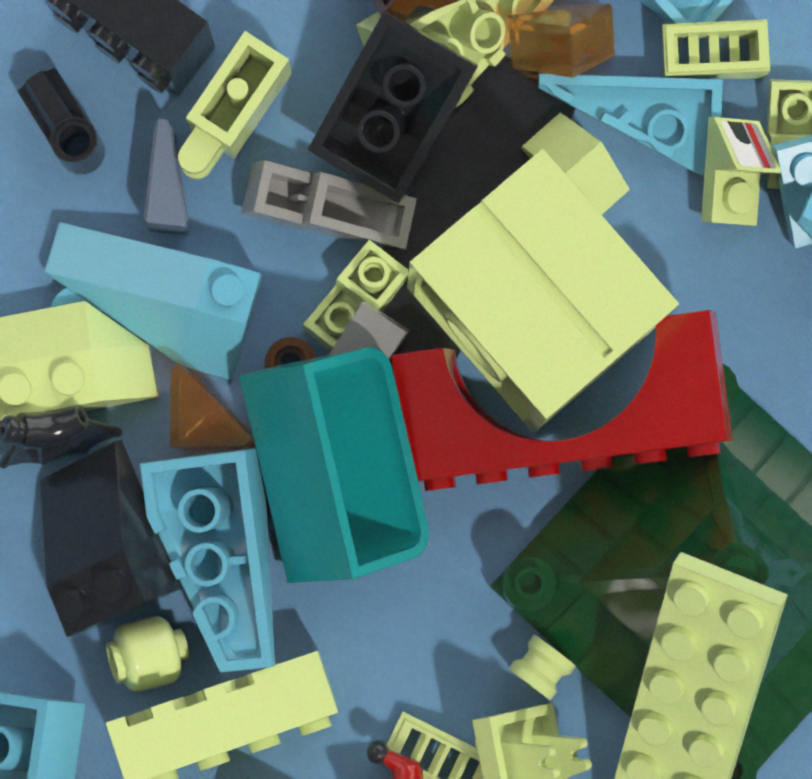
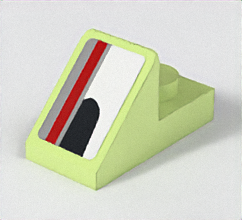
M720 117L708 118L701 222L757 226L761 173H781L779 163L759 121Z

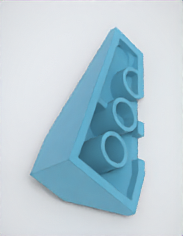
M59 222L44 271L45 274L82 297L181 367L229 381L233 380L260 288L261 273L214 259Z
M256 448L140 463L147 519L154 534L158 533L171 560V563H169L176 580H180L194 609L193 616L220 673L274 667L275 651L267 505L264 481Z

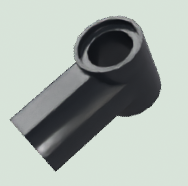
M53 68L47 71H40L27 79L25 84L17 90V93L51 145L56 157L72 173L88 174L95 171L105 157L103 141L86 117L58 70ZM77 136L90 138L88 149L83 154L78 156L66 154V147L70 140Z

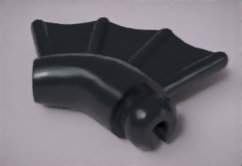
M80 405L49 412L19 413L16 417L7 415L0 422V440L8 445L0 458V467L5 469L8 466L21 463L45 465L49 461L61 456L75 453L86 454L96 444L107 439L120 437L123 431L117 426L88 419L86 412Z

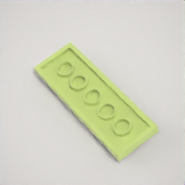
M680 552L672 566L614 779L732 778L788 596L787 594Z

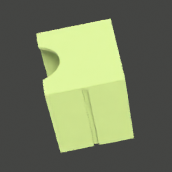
M543 148L409 262L407 289L533 434L655 330L656 325L679 305L678 301Z

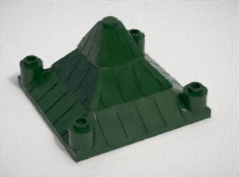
M723 364L733 441L719 443L721 453L688 457L687 447L666 450L667 460L634 464L633 454L612 457L613 467L598 469L489 587L555 649L570 660L583 675L630 718L672 566L680 552L787 594L785 606L731 778L756 779L757 771L812 711V453L740 389L733 371L730 367Z

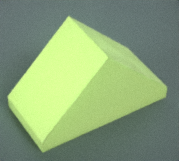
M562 113L554 117L521 147L530 159L543 148L601 215L630 190L603 143Z

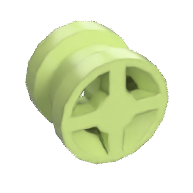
M533 635L527 643V653L522 659L514 660L508 669L551 701L557 693V682L562 676L570 675L576 666L545 641Z

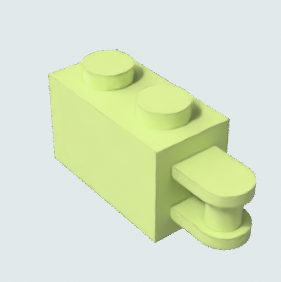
M244 31L186 117L192 132L181 147L178 160L184 174L191 179L205 178L223 153L235 159L292 74L288 58Z

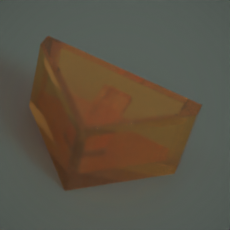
M611 3L508 15L511 66L514 69L574 78L615 56Z
M177 364L171 370L170 447L181 451L256 448L253 434L247 426L190 369Z

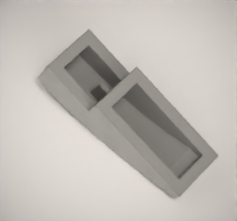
M263 160L251 165L241 214L310 232L367 243L370 240L377 246L405 250L417 199L405 196L398 204L363 183L323 172L313 174Z

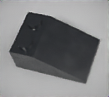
M385 10L307 150L399 204L410 191L478 65Z
M122 440L114 441L40 480L46 586L66 637L108 624L183 589L180 580H176L169 565L171 560L158 533L154 534L147 519L144 492Z

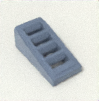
M158 119L157 122L155 121L144 222L147 228L153 232L189 235L188 229L190 226L175 135L169 120Z

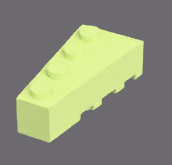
M315 651L277 664L274 667H268L244 677L203 689L194 694L150 707L142 712L106 722V726L124 779H179L176 769L197 762L199 771L209 769L230 761L227 751L247 744L251 754L281 744L278 733L299 727L301 736L330 727L332 724L329 716L338 713L339 709L320 652Z

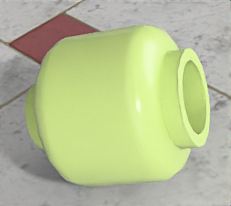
M160 616L122 624L115 630L113 641L106 643L108 663L117 684L124 683L133 692H142L176 682L181 673V661L189 659L188 645L182 629L172 630L169 622Z

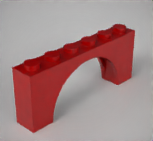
M711 310L668 315L656 325L653 360L644 383L634 399L621 413L604 426L588 434L559 441H544L518 434L504 427L488 415L469 392L461 376L455 350L437 348L391 355L394 378L418 482L424 481L425 491L456 488L455 477L475 475L476 485L508 481L507 470L522 468L528 469L529 478L561 474L559 464L580 461L581 471L613 467L612 457L633 454L634 464L667 460L666 450L687 447L688 457L721 453L719 443L733 441L716 312Z

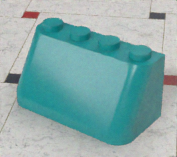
M373 347L361 348L239 375L287 583L354 580L414 559L424 552L429 540V526L393 369L388 357L381 350Z

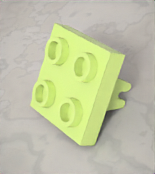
M553 703L535 705L472 720L475 733V748L479 755L483 779H568L592 767L589 759H579L577 757V751L586 748L588 745L586 738L559 735Z

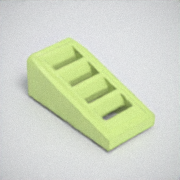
M767 19L662 24L664 78L752 79L766 78L770 72ZM678 38H688L689 64H679ZM699 38H708L709 63H700ZM719 38H728L730 62H720ZM739 39H748L750 61H740Z
M402 712L387 743L389 750L400 754L412 728L421 732L410 758L417 760L419 763L431 738L441 742L428 770L423 769V779H443L438 776V773L451 748L459 751L460 754L448 779H460L470 757L479 761L472 779H483L480 759L475 746L406 712Z

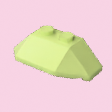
M86 301L0 317V422L7 415L16 417L19 413L49 412L74 405H80L84 411H90L159 397L150 346Z

